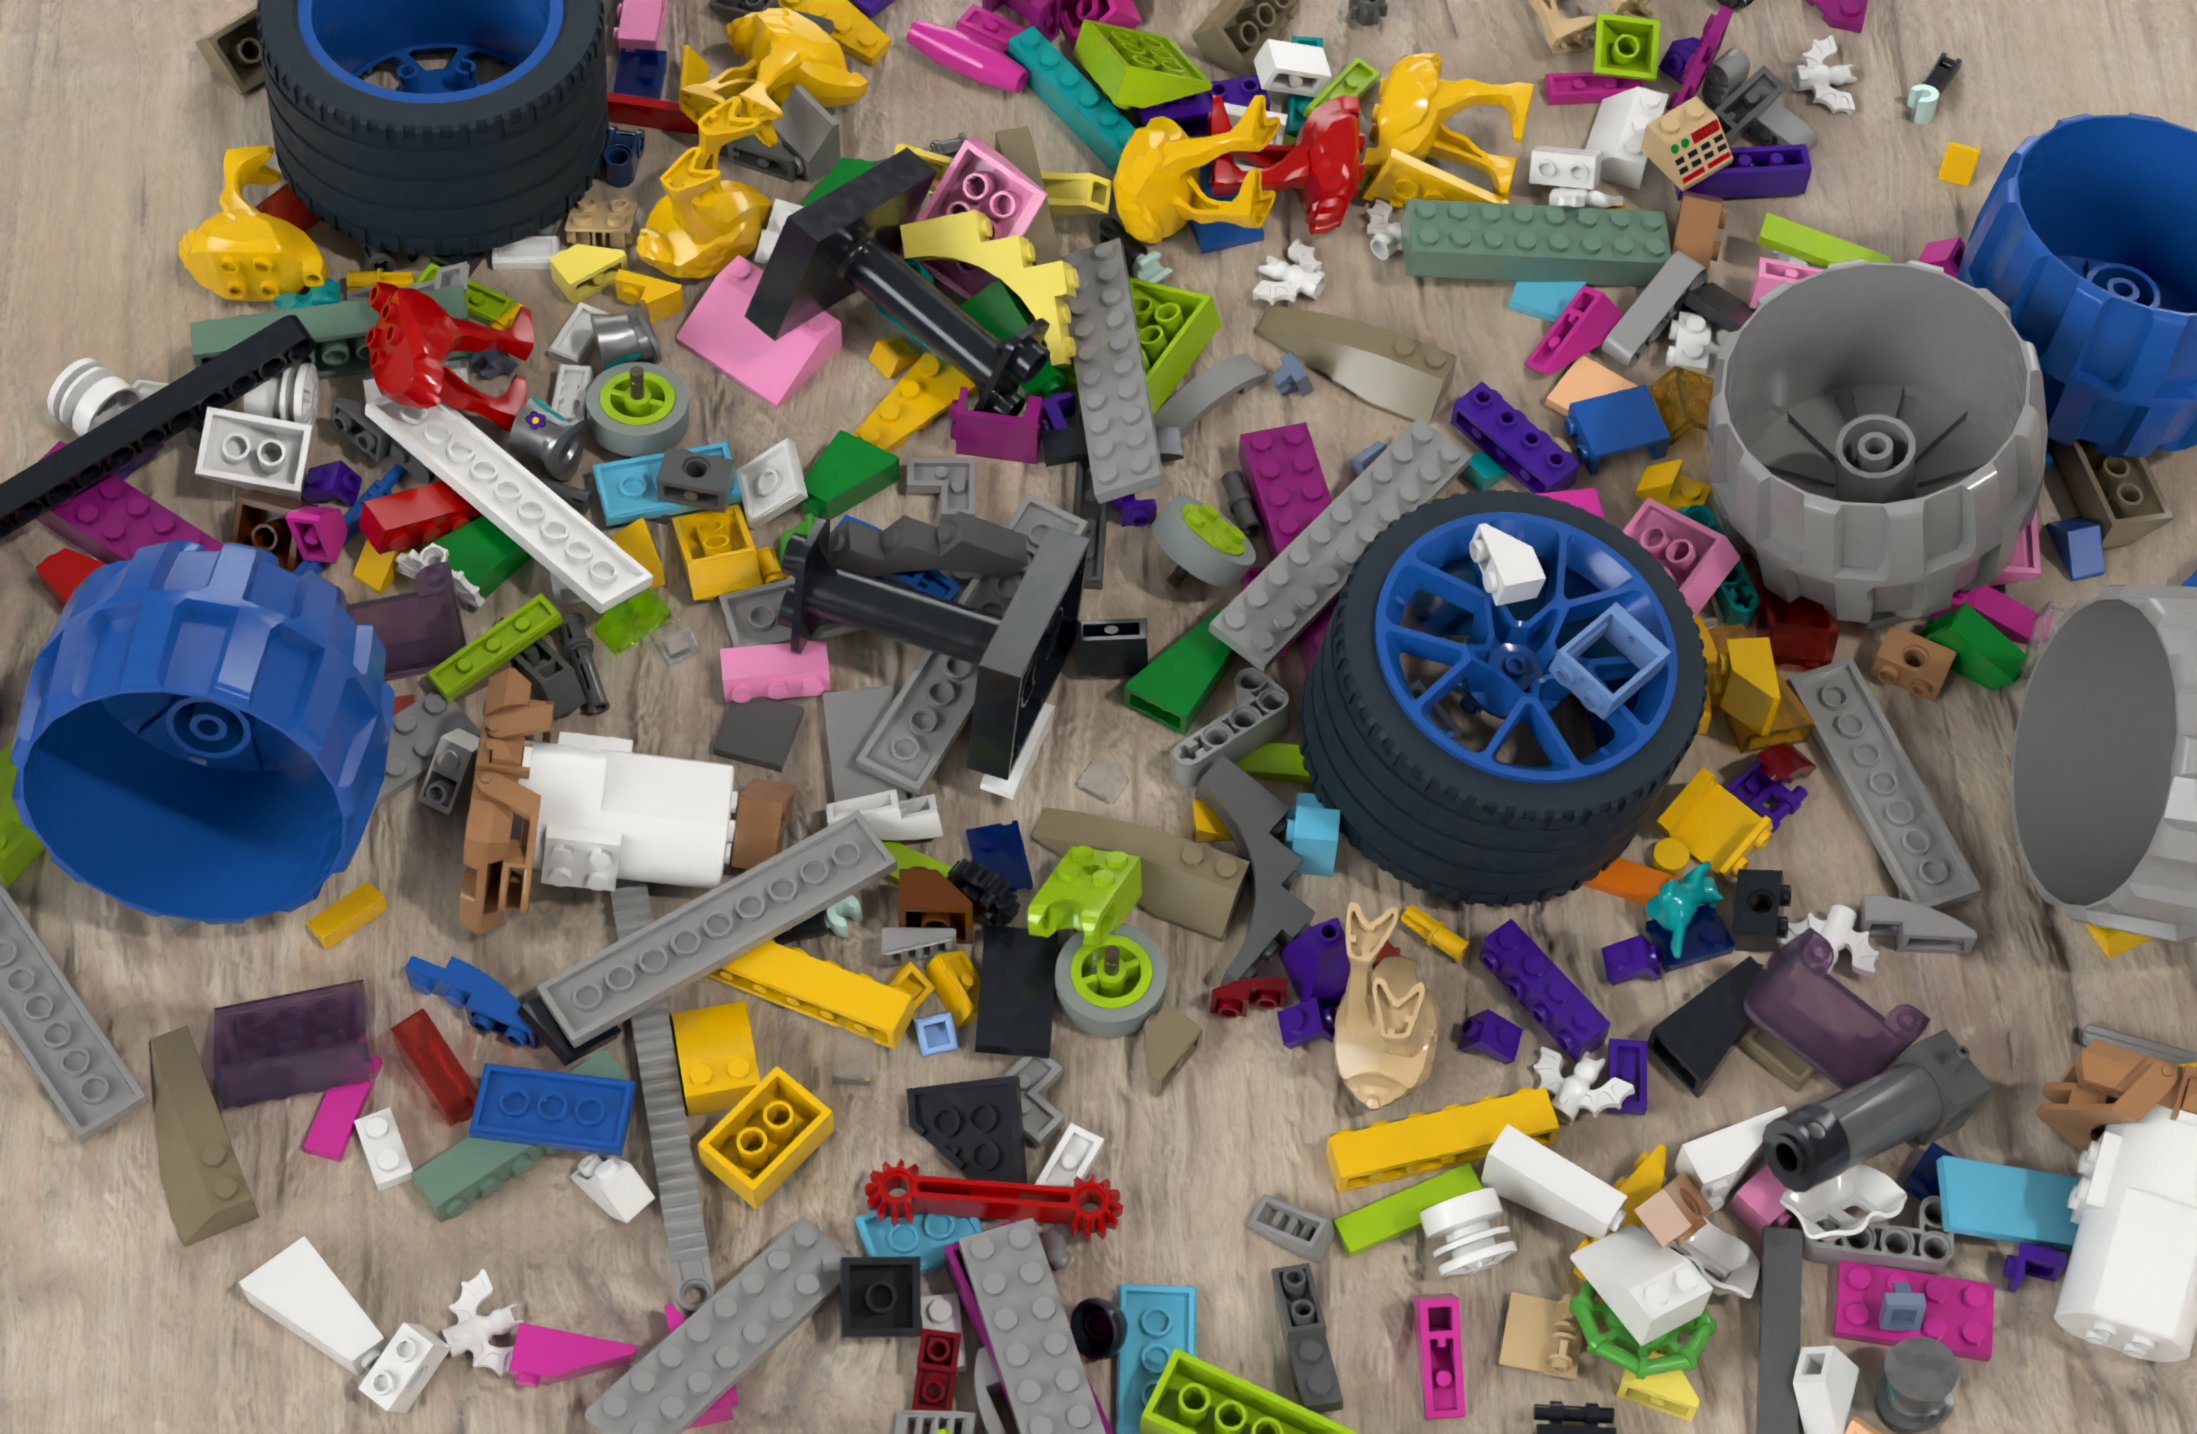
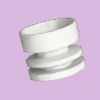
M84 358L69 365L57 377L50 389L47 407L53 418L62 422L68 429L74 430L77 436L81 437L142 401V396L137 389L122 378L115 377L113 372L105 368L99 361L92 358Z
M296 363L286 369L284 373L281 372L244 394V413L312 425L314 429L320 401L318 373L313 363H303L299 368V365Z
M1485 1188L1457 1196L1429 1207L1418 1214L1428 1239L1443 1237L1446 1239L1447 1244L1439 1247L1432 1253L1434 1259L1449 1256L1453 1258V1260L1438 1267L1440 1277L1471 1275L1498 1265L1503 1259L1518 1251L1514 1241L1496 1243V1240L1511 1233L1508 1226L1491 1228L1489 1221L1497 1218L1504 1212L1495 1188Z

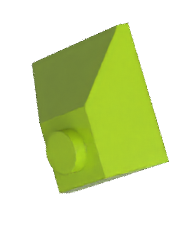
M1597 13L1593 75L1655 82L1657 80L1660 20Z

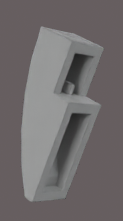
M1864 894L1857 910L1858 932L1869 931V938L1895 939L1896 952L1969 955L1977 940V931L1959 920L1911 901Z

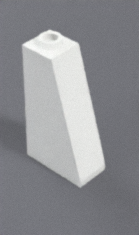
M1508 1124L1487 1153L1480 1181L1484 1189L1493 1187L1499 1196L1600 1240L1606 1237L1610 1230L1617 1233L1628 1215L1623 1210L1627 1195Z
M305 1236L239 1281V1285L249 1303L357 1376L365 1370L370 1371L387 1347L383 1335Z

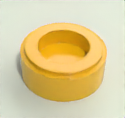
M1664 838L1654 847L1652 863L1659 871L1677 875L1687 867L1690 852L1686 844L1681 840Z

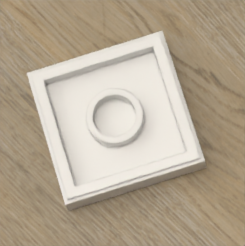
M786 438L735 470L742 494L747 525L754 530L808 498L796 443L789 438Z

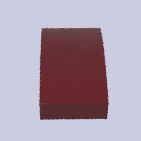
M1788 742L1770 746L1756 756L1764 764L1760 770L1775 783L1781 779L1791 784L1799 774L1808 777L1817 767L1795 746Z
M1250 978L1234 981L1212 989L1210 1013H1216L1224 1018H1236L1238 1016L1247 1017L1248 1004H1255L1263 1009L1285 1008L1288 978Z
M922 1328L912 1410L952 1411L961 1333Z

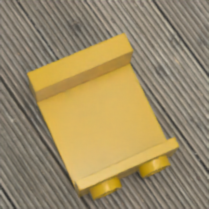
M1704 766L1657 820L1659 830L1668 837L1679 839L1685 843L1690 854L1701 863L1710 862V870L1726 883L1732 876L1737 878L1738 869H1746L1750 861L1747 858L1756 848L1759 851L1762 850L1773 836L1771 832L1773 829L1772 820L1766 815L1761 818L1716 782L1715 775Z

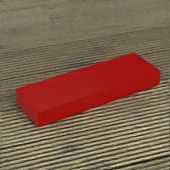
M609 93L608 112L610 122L699 135L698 125L680 110L678 102Z

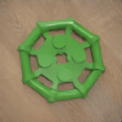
M1588 1280L1585 1281L1578 1295L1570 1300V1311L1576 1315L1588 1343L1587 1351L1592 1356L1599 1355L1634 1373L1636 1379L1644 1380L1649 1375L1677 1370L1690 1372L1697 1367V1358L1707 1340L1716 1333V1321L1710 1317L1705 1306L1701 1316L1640 1346L1606 1302L1602 1304L1593 1301L1597 1291ZM1594 1319H1600L1602 1325L1604 1322L1606 1323L1608 1328L1606 1333H1600ZM1681 1333L1691 1336L1685 1347L1676 1342ZM1661 1350L1660 1354L1666 1353L1668 1355L1648 1359L1651 1351Z

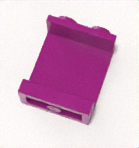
M982 0V8L992 13L1001 5H1006L1030 21V27L1034 26L1050 43L1060 35V0Z
M961 386L958 400H952L950 409V420H953L950 439L956 440V454L1037 464L1042 431V397L1028 396L1025 417L968 410V387Z

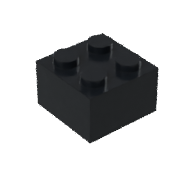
M920 1256L840 1258V1338H907L921 1336Z

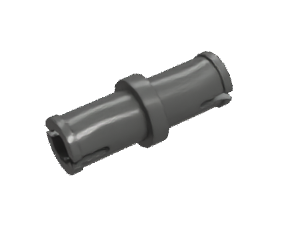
M1237 470L1229 471L1221 478L1229 498L1227 503L1229 510L1232 514H1235L1240 530L1246 537L1254 536L1262 529L1254 509L1256 504L1254 496L1248 492L1241 472Z

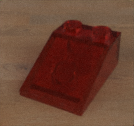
M1757 573L1756 593L1759 598L1756 610L1757 638L1769 637L1774 665L1791 664L1800 665L1807 669H1816L1832 664L1839 637L1835 617L1827 609L1826 611L1824 610L1823 604L1802 596L1788 603L1764 587L1762 575Z

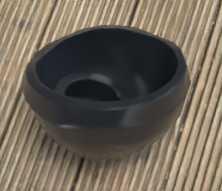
M1092 1297L1081 1301L1073 1310L1070 1329L1078 1352L1086 1358L1102 1361L1113 1357L1121 1350L1126 1340L1128 1324L1124 1313L1114 1303L1103 1298Z

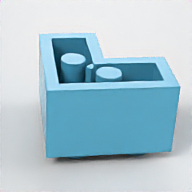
M1297 792L1295 806L1288 805L1291 808L1287 815L1285 846L1303 859L1298 873L1333 877L1338 845L1340 810L1324 808L1323 804L1316 799L1315 794Z

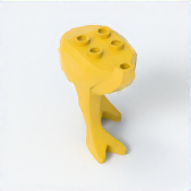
M767 8L762 12H751L744 17L734 19L723 27L734 53L744 57L745 65L729 68L716 78L705 83L692 84L680 89L678 104L680 110L698 125V120L725 101L723 97L737 95L742 102V108L738 115L742 118H757L760 121L761 128L753 134L764 145L772 147L778 143L773 120L777 121L783 117L782 110L776 104L782 106L794 86L801 84L822 107H838L856 103L867 92L868 81L858 72L849 73L847 71L840 44L816 23L788 8Z
M1420 53L1401 57L1391 66L1389 77H1382L1378 94L1380 99L1379 103L1374 105L1371 119L1373 124L1369 141L1375 143L1374 148L1366 149L1363 161L1365 166L1364 173L1373 176L1391 148H1394L1420 161H1424L1426 157H1431L1476 168L1486 173L1492 184L1493 193L1508 200L1518 158L1488 154L1479 149L1467 136L1451 131L1443 124V121L1458 111L1472 105H1501L1508 113L1513 141L1521 142L1532 100L1534 84L1522 82L1486 84L1469 78L1457 81L1440 79L1442 59L1438 53Z
M1254 96L1241 120L1230 132L1207 137L1189 138L1175 121L1164 116L1151 118L1146 127L1134 130L1122 151L1112 183L1116 208L1126 232L1141 242L1156 244L1185 226L1187 220H1195L1199 224L1221 221L1244 228H1261L1275 201L1276 192L1273 190L1262 191V172L1260 168H1252L1248 171L1239 194L1229 202L1208 198L1201 191L1200 166H1204L1218 156L1231 151L1260 152L1270 143L1278 132L1281 121L1278 117L1266 118L1265 96Z
M739 96L727 99L698 120V147L686 150L659 178L662 188L667 194L657 202L654 209L650 212L646 228L640 229L636 250L642 261L656 267L666 275L677 278L702 279L720 273L738 255L746 258L756 251L761 238L762 227L768 226L774 203L752 186L737 181L721 180V172L718 170V154L723 145L749 136L761 128L760 121L757 118L737 117L742 108Z
M248 146L227 149L225 151L223 162L224 189L219 199L222 212L205 220L196 231L189 229L188 233L184 234L178 243L179 257L184 267L190 271L194 279L201 286L228 300L260 303L274 302L273 299L283 293L294 292L300 294L304 285L308 287L324 286L328 278V267L321 252L307 234L300 230L307 216L312 215V213L306 209L304 203L298 201L295 193L290 208L280 218L259 212L242 197L243 186L247 184L271 185L280 182L282 176L280 171L264 165L273 155L274 148L272 146Z

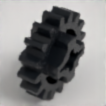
M963 858L961 861L958 860L947 873L949 876L946 879L973 903V913L982 921L989 920L992 925L998 923L1000 926H1005L1006 924L1009 925L1019 913L1018 909L1021 905L1015 901L1018 898L1017 895L1008 890L1010 887L1008 881L1001 874L989 870L985 864L978 865L973 859L969 862Z

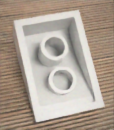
M207 407L195 475L247 490L262 491L301 501L313 437L312 425Z
M1785 1106L1682 1144L1670 1175L1671 1179L1674 1180L1685 1172L1713 1208L1709 1213L1720 1209L1729 1196L1765 1156L1762 1148L1763 1132L1767 1124L1788 1113Z
M1633 1224L1572 1253L1570 1256L1572 1262L1640 1346L1701 1316L1713 1291L1711 1285L1688 1258L1667 1245L1662 1248L1654 1237Z

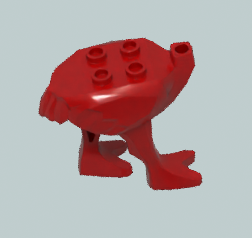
M1342 95L1328 100L1313 110L1302 124L1296 142L1293 144L1267 145L1260 152L1231 151L1211 161L1212 197L1230 196L1240 191L1248 171H1242L1235 165L1233 158H1237L1252 167L1262 169V191L1273 190L1279 193L1288 188H1293L1296 191L1301 209L1307 214L1306 223L1311 235L1327 234L1336 228H1340L1349 209L1352 197H1358L1359 182H1363L1364 162H1359V153H1363L1365 139L1364 133H1359V97ZM1212 96L1211 112H1208L1207 136L1230 132L1233 129L1222 96Z
M376 282L369 293V306L379 313V317L375 326L371 327L367 333L366 346L369 349L370 368L381 394L397 404L412 406L420 410L435 407L442 402L453 409L477 413L489 419L500 429L510 433L519 410L527 400L526 377L515 374L505 394L495 398L468 385L446 363L450 353L453 351L481 352L489 349L502 350L526 361L534 346V329L530 309L521 306L509 328L500 330L449 316L447 310L438 302L414 288L401 289L393 284Z

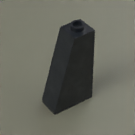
M1751 956L1747 957L1652 1028L1647 1046L1692 1094L1699 1098L1708 1088L1768 1001L1776 981L1767 967L1763 964H1758Z

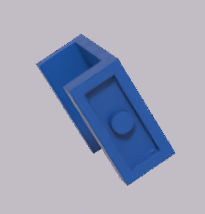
M1646 385L1570 403L1567 418L1564 419L1566 434L1569 438H1573L1576 444L1578 460L1581 464H1585L1590 476L1597 474L1601 458L1645 447L1648 448L1653 460L1666 457L1671 439Z

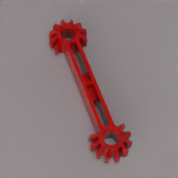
M900 1158L897 1162V1167H891L889 1163L884 1161L882 1164L883 1172L872 1170L870 1174L871 1183H867L865 1186V1195L869 1197L867 1200L868 1209L870 1211H877V1219L880 1222L891 1217V1224L894 1227L898 1225L899 1218H904L906 1222L911 1224L914 1221L913 1213L1001 1220L1016 1219L1017 1221L1033 1217L1034 1222L1070 1225L1069 1233L1072 1237L1080 1232H1084V1239L1088 1242L1091 1239L1092 1233H1096L1101 1239H1104L1106 1237V1228L1115 1230L1118 1226V1219L1116 1217H1120L1123 1213V1205L1118 1202L1120 1200L1118 1189L1110 1190L1111 1182L1108 1178L1099 1184L1096 1183V1176L1093 1173L1089 1176L1088 1182H1083L1081 1178L1076 1176L1074 1187L921 1176L919 1175V1167L916 1163L906 1169L904 1161ZM894 1189H903L907 1191L904 1195L899 1197H894L889 1194ZM1091 1203L1099 1208L1096 1211L1088 1212L1081 1207Z

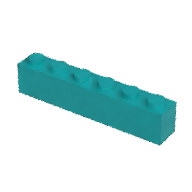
M1034 26L1009 39L1008 57L1029 71L1026 85L1116 174L1122 151L1136 128Z

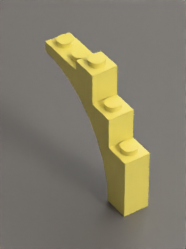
M896 144L894 155L908 147L937 171L928 194L932 195L954 158L929 152L908 144ZM1041 172L1045 191L1048 194L1047 200L1051 216L1108 214L1113 181L1092 173Z
M977 210L900 225L904 257L906 259H913L917 262L930 260L966 262L998 277L1019 295L1036 320L1044 318L1050 323L1044 338L1050 351L1052 366L1058 368L1074 366L1073 357L1077 353L1076 344L1073 337L1069 336L1068 324L1071 323V312L1068 304L1064 303L1066 299L1077 297L1075 288L1079 287V278L1076 269L1072 268V264L1065 261H1057L1033 266L1032 263L1036 260L1033 244L1027 238L1020 235L990 241L989 237L993 235L991 221L986 217L985 213Z

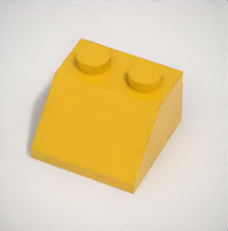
M1769 637L1726 639L1723 652L1717 655V671L1711 674L1713 694H1718L1719 704L1723 710L1761 736L1769 735L1781 700Z

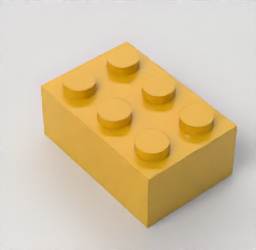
M776 1066L697 1144L700 1163L753 1208L757 1209L834 1132L833 1111Z

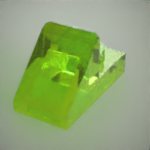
M648 588L632 600H625L607 610L595 627L594 632L617 656L672 618L671 610Z

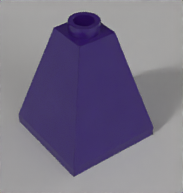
M1336 917L1307 928L1279 952L1281 962L1300 1003L1317 997L1328 1006L1334 1008L1340 1005L1342 996L1346 993L1351 970L1346 949V927Z

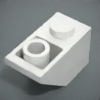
M1486 523L1479 524L1472 541H1470L1469 551L1472 560L1477 562L1483 574L1484 588L1487 593L1492 594L1495 605L1499 606L1537 598L1546 577L1533 547Z
M456 728L440 737L418 801L447 815H451L474 781L479 737L460 728Z
M593 1153L588 1155L579 1163V1169L570 1176L608 1215L625 1223H628L655 1199V1196L630 1163L607 1154Z
M1835 1346L1801 1347L1793 1378V1386L1804 1434H1844L1860 1368Z

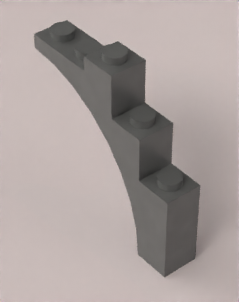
M958 511L938 527L903 515L883 531L848 519L833 530L829 536L828 556L833 565L871 577L906 571L953 570L984 574L1006 581L1028 565L1024 534Z
M1224 755L1200 779L1195 793L1217 814L1228 829L1242 858L1250 861L1248 872L1250 917L1246 938L1241 950L1226 970L1220 984L1221 986L1234 981L1254 978L1258 972L1254 967L1263 958L1268 962L1280 946L1285 948L1307 928L1311 927V921L1316 913L1290 893L1302 876L1298 873L1303 859L1277 840L1287 829L1286 818L1291 807Z

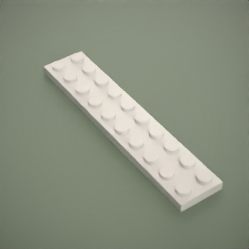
M381 396L366 403L365 415L599 614L652 585L653 575L457 410L450 408L442 402L435 407L420 410L412 406L397 404L386 396Z

